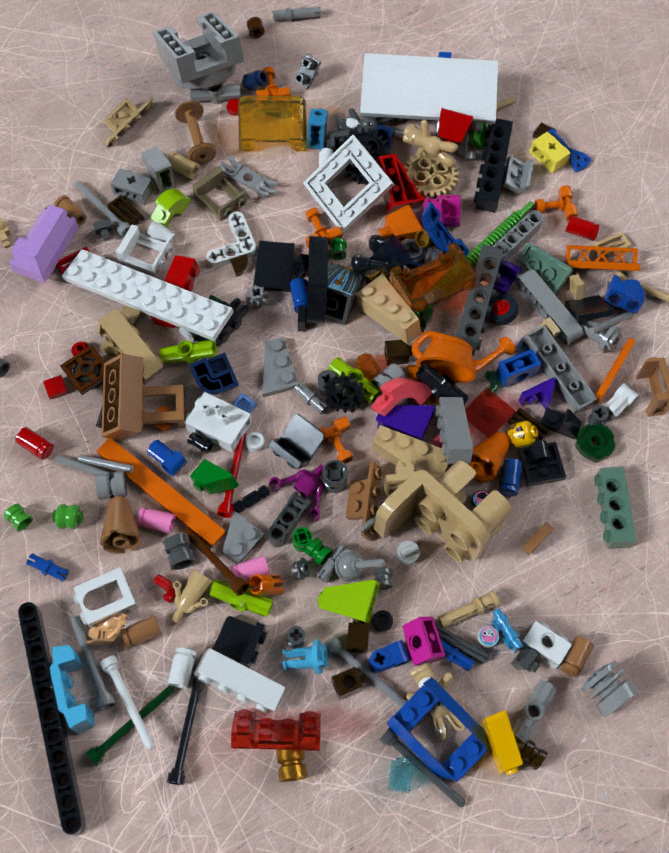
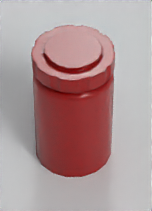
M571 215L565 232L594 241L600 224Z
M28 427L22 428L15 438V442L41 460L47 459L54 449V444L48 442V440Z

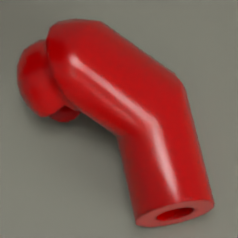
M160 574L156 575L154 583L167 592L163 595V599L168 603H172L176 597L172 582Z

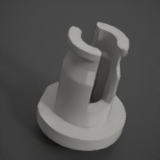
M587 320L589 327L600 324V322ZM583 324L581 325L584 334L599 343V350L603 353L613 351L621 340V328L616 325L600 331V334L596 333L594 335L589 334L588 327Z

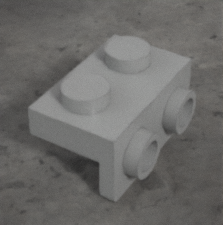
M510 156L506 162L502 186L518 195L527 190L531 185L533 160L529 159L524 163Z

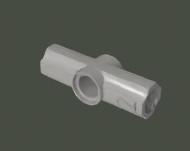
M217 84L211 86L208 90H202L201 88L190 89L191 101H210L213 104H220L223 100L241 99L240 84Z
M540 680L526 706L522 709V713L512 728L516 742L526 745L538 722L544 716L547 706L557 691L549 682ZM529 707L537 710V717H532L529 714Z

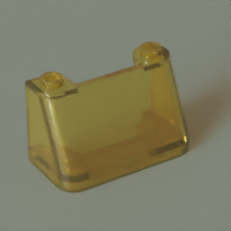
M300 96L241 97L238 101L239 151L249 152L254 150L256 142H290L292 150L298 152L307 151L306 100Z

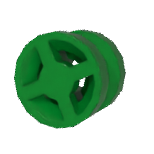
M341 238L332 239L330 241L331 249L329 250L330 258L334 260L345 259L347 255L345 250L347 242Z

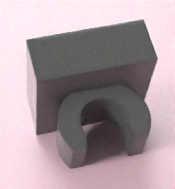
M111 219L93 223L96 235L102 234L104 241L109 240V231H113Z
M523 648L511 662V665L517 670H527L528 672L532 670L536 672L540 667L534 661L538 654L532 648Z

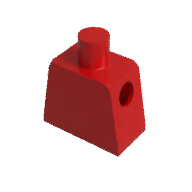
M441 108L437 137L445 142L460 145L473 116Z

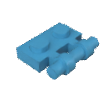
M500 608L493 611L492 624L505 637L503 642L508 650L512 649L516 653L523 647L519 639L520 636L511 627L507 615H504Z

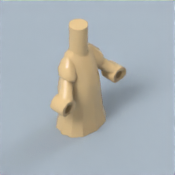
M192 569L188 582L182 592L180 590L182 584L175 581L173 587L176 594L175 606L177 610L170 620L178 624L184 613H191L196 608L206 607L209 604L206 598H202L200 602L197 601L213 581Z

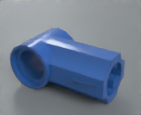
M159 439L153 441L147 450V453L158 461L171 476H175L187 463L183 455L176 450L172 451Z

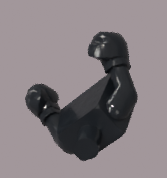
M394 234L388 239L380 235H372L369 238V249L373 252V255L367 258L357 254L351 260L354 272L361 274L366 273L367 270L380 269L389 277L399 272L406 278L412 272L406 265V262L410 259V254Z

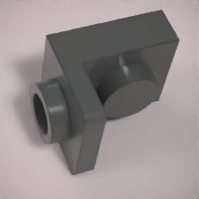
M350 130L329 132V139H326L327 148L335 152V147H340L339 142H344L343 136L349 138L348 133Z

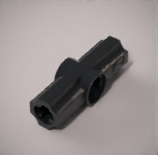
M428 363L422 364L416 372V377L425 383L437 398L463 397L464 406L469 399L468 395L459 389L448 375L440 374Z

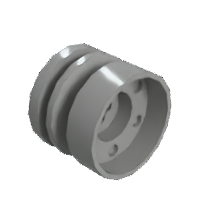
M615 660L595 671L587 678V681L581 688L583 692H586L590 687L595 690L588 696L589 699H593L598 695L602 698L596 707L605 718L639 691L637 685L630 678L620 682L619 677L623 674V669L619 670L616 674L611 671L618 665Z

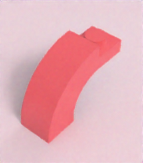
M398 377L389 380L380 387L383 394L370 407L374 412L386 416L402 399L409 398L410 401L422 405L432 392L424 383L407 377Z

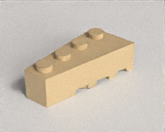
M383 274L356 293L358 308L406 344H409L421 335L419 318Z
M116 308L98 320L97 333L100 337L105 336L106 342L110 347H115L116 345L119 347L116 349L118 355L123 353L143 357V384H146L162 372V360L151 352L152 349L148 342H143L139 337V331L134 326L131 327L127 316L123 312L120 313Z
M379 426L373 440L372 451L389 463L397 466L398 461L401 460L403 467H406V461L409 460L414 465L415 472L425 470L430 475L444 474L447 471L449 464L446 462V456L442 455V448L384 426Z

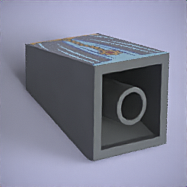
M331 262L328 267L325 318L344 325L346 324L357 300L356 293L362 289L365 273H357L349 267Z

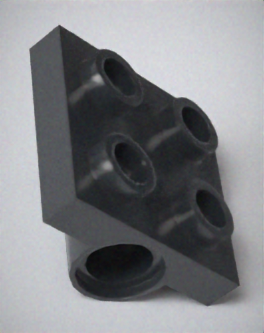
M536 441L528 447L518 449L527 486L566 479L556 442Z

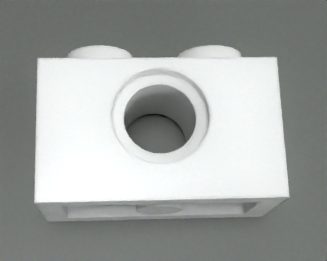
M537 621L534 622L521 642L523 644L522 648H532L538 654L537 658L554 669L561 664L572 645L565 636L552 632L547 624ZM542 639H547L551 643V647H545Z

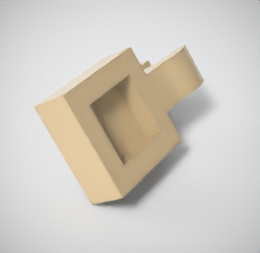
M2 217L0 218V241L3 247L6 248L11 245L7 238L11 233Z
M575 271L574 275L569 276L566 282L570 285L569 290L575 300L583 299V292L586 290L585 282L579 277V272Z

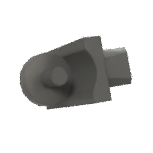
M307 53L301 62L298 73L294 77V81L309 89L314 77H317L319 74L317 71L322 62Z

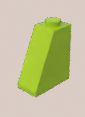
M367 580L325 587L323 592L321 591L319 594L318 608L370 623L381 583L375 580Z

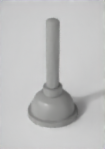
M345 550L335 560V571L343 581L354 582L362 576L364 569L383 567L385 561L381 558L363 560L361 555L355 550Z

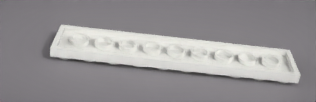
M83 249L80 250L62 275V278L67 282L212 341L216 340L233 314L231 307Z

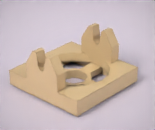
M401 460L398 461L395 468L396 474L386 475L383 488L384 496H390L415 473L414 465L409 460L406 461V467H403Z

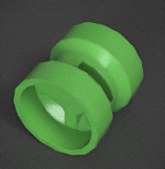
M19 503L9 507L4 514V518L8 522H12L13 527L17 531L26 529L33 520L29 513L24 512V508Z

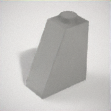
M157 147L142 152L143 164L159 193L175 188L172 165Z

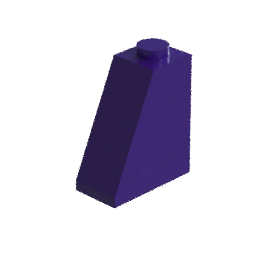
M395 405L386 416L377 415V429L381 425L422 441L434 415L435 407Z

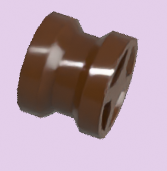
M250 18L246 23L249 35L252 38L262 37L265 29L261 18Z

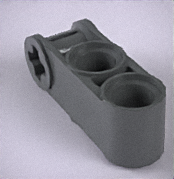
M296 491L290 496L287 504L268 530V538L272 546L281 547L285 544L303 516L309 511L312 505L311 500H305ZM285 517H292L294 520L287 523L283 519ZM274 533H281L282 537L275 539L272 535Z

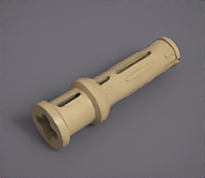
M491 590L487 595L473 598L472 602L438 616V621L442 628H446L472 615H482L488 609L500 607V602L496 593Z

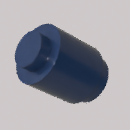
M256 70L245 74L242 83L248 91L263 87L267 83L268 78L263 70Z

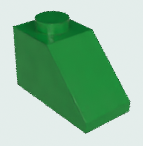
M206 459L190 475L194 482V488L199 492L205 491L210 495L239 486L233 474Z

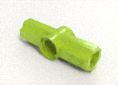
M184 340L179 345L159 349V356L163 364L183 361L192 364L198 361V359L215 357L218 353L216 342L212 340L194 343Z
M335 358L329 365L328 370L334 372V374L337 373L340 376L344 372L345 376L352 373L353 379L358 377L357 382L363 383L361 389L365 390L364 399L370 404L374 403L381 394V390L367 380L359 369H353L341 358Z
M219 579L215 580L210 591L211 597L229 603L231 607L244 612L247 610L266 618L270 614L274 600L253 594L250 588L243 595L237 596L231 590L230 583Z

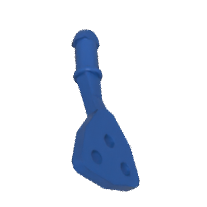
M555 129L549 130V133L570 152L569 158L573 170L579 172L585 169L591 162V158L583 152L570 148Z

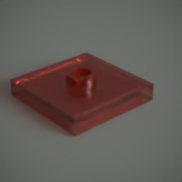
M485 387L465 412L467 421L488 438L501 429L515 413V410L489 388Z

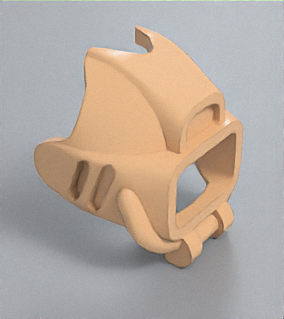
M127 614L114 615L98 622L96 627L89 629L87 635L93 640H87L86 643L90 645H109L110 642H114L121 628L126 625Z

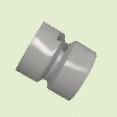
M392 363L383 370V374L379 373L371 382L380 389L389 380L406 377V375L399 366Z
M124 471L113 472L111 476L107 473L95 475L98 500L110 499L112 495L127 496V482Z

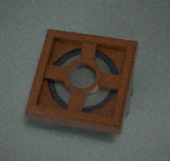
M92 345L60 365L72 386L81 395L98 388L103 382L105 361Z

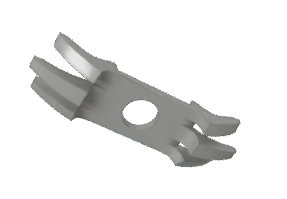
M230 155L227 159L235 168L221 161L219 167L223 169L224 175L229 179L232 178L260 196H269L270 194L274 195L277 193V191L269 187H276L278 182L270 181L265 176H260L244 167L242 163L235 161ZM246 175L253 176V180L249 182L243 178Z

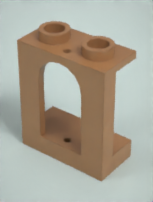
M651 357L644 362L636 375V379L648 378L654 396L646 408L647 417L664 415L669 410V370L665 357ZM659 369L661 370L662 377L666 386L667 392L663 393L659 382Z
M183 385L144 387L142 402L143 399L150 396L176 395V411L145 412L142 410L141 420L143 424L177 423L178 428L186 427L185 390Z

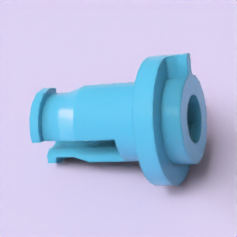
M320 639L314 640L311 647H300L292 650L283 649L286 659L306 658L283 661L284 670H289V668H314L316 674H322L324 668L328 667L327 647L321 643Z

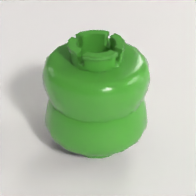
M60 504L57 510L53 511L52 518L55 519H52L53 523L56 522V526L59 529L69 528L74 530L78 528L79 523L82 524L83 511H80L79 506L75 504L69 506Z

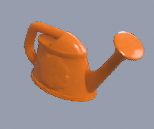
M435 331L422 333L412 345V353L418 359V368L422 364L428 363L440 374L448 375L454 383L473 381L476 378V373L504 353L513 355L516 351L513 341L508 337H502L499 340L498 349L483 359L473 360V348L468 342L457 336L454 337ZM431 338L429 346L424 353H421L419 347L425 340Z

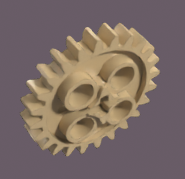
M424 151L422 156L416 154L415 158L411 157L410 162L407 161L404 167L411 181H414L416 184V189L424 198L429 197L433 199V197L437 198V195H451L452 190H455L458 184V167H454V165L448 167L438 157L426 155Z

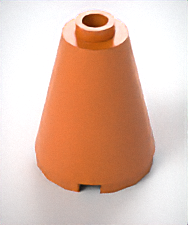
M496 432L473 447L471 464H468L476 472L473 479L481 483H487L488 481L492 482L496 478L510 446V439L507 434Z

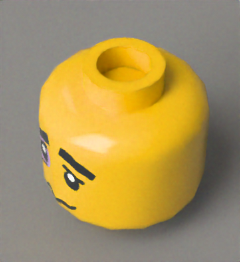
M529 421L512 424L507 434L510 443L520 448L532 445L538 436V430Z

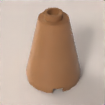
M115 496L108 503L100 545L103 546L105 551L121 554L125 553V549L130 548L131 551H134L142 543L141 534L129 500L123 496Z

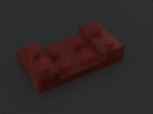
M247 709L235 711L231 730V748L320 751L321 713L313 711L299 713L298 721L290 718L283 720H272L271 718L256 719V711Z

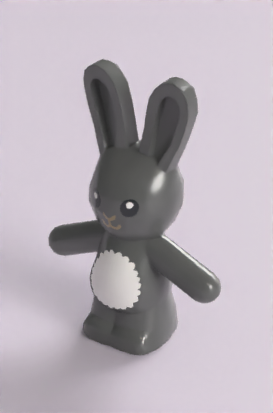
M350 108L348 112L351 118L342 119L336 117L337 131L350 130V132L355 134L356 128L361 132L362 127H364L365 132H368L369 128H371V133L373 134L376 131L377 124L389 123L394 118L365 116L360 119L355 109Z

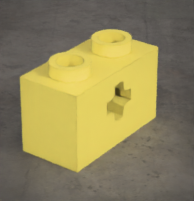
M545 132L532 141L530 153L552 174L567 164L570 152L549 132Z

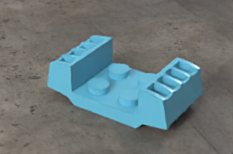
M70 645L52 647L53 663L50 666V673L58 710L65 715L69 728L79 735L94 727V713L85 703L77 705L75 695L72 696L70 690L73 687L72 678L67 673L82 669L83 664L79 655Z

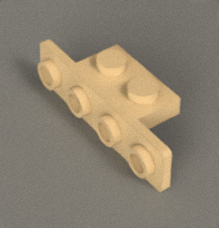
M151 96L138 109L125 98L109 113L103 122L113 133L107 138L105 145L115 144L120 138L119 134L122 132L125 134L130 129V124L132 122L136 123L142 117L140 114L143 111L148 112L153 106L151 103L154 98Z

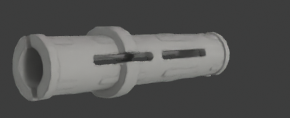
M320 6L298 9L286 8V10L272 11L273 21L321 17Z

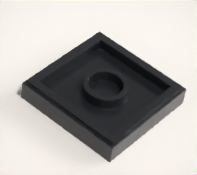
M599 295L585 297L581 300L565 301L566 309L578 322L609 317L613 315L614 311Z

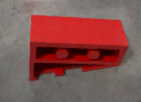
M394 153L379 156L376 162L395 184L383 196L387 213L394 212L408 204L411 208L420 207L425 198L416 189V184L407 175V171L397 155Z

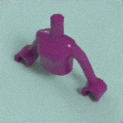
M320 464L314 472L303 469L283 480L277 477H272L269 480V486L273 483H278L275 491L280 490L283 485L296 481L293 484V488L306 499L316 491L313 507L308 511V517L315 513L317 516L314 518V522L320 519L318 508L324 484L319 477L323 473V465Z

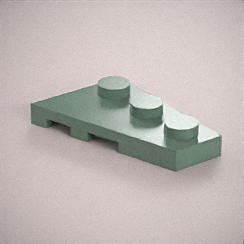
M528 242L519 255V258L528 270H535L555 295H557L573 272V268Z

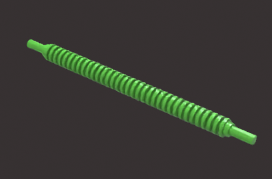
M532 201L528 202L521 210L514 211L474 250L429 290L425 296L411 307V310L419 320L424 316L423 314L428 307L432 308L476 267L482 244L488 246L495 245L535 206Z

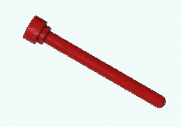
M246 433L240 438L234 452L230 473L233 474L235 479H237ZM234 489L226 491L224 502L218 506V516L232 518L234 508L231 502Z

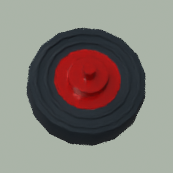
M508 294L495 296L494 300H490L488 306H492L488 319L498 326L511 323L517 317L519 311L515 298Z

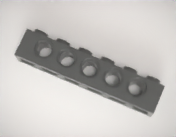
M482 244L457 332V337L468 342L473 348V356L476 350H480L482 340L479 339L480 333L484 334L487 323L484 322L485 316L489 317L492 307L488 306L490 300H494L496 293L493 286L494 283L498 284L501 273H498V269L503 267L505 257L502 256L503 249ZM491 265L494 269L490 270L487 269L485 266ZM486 281L489 285L483 286L480 282ZM476 298H482L484 302L479 303L476 301ZM477 314L480 318L476 320L471 315ZM473 331L475 336H468L466 332Z

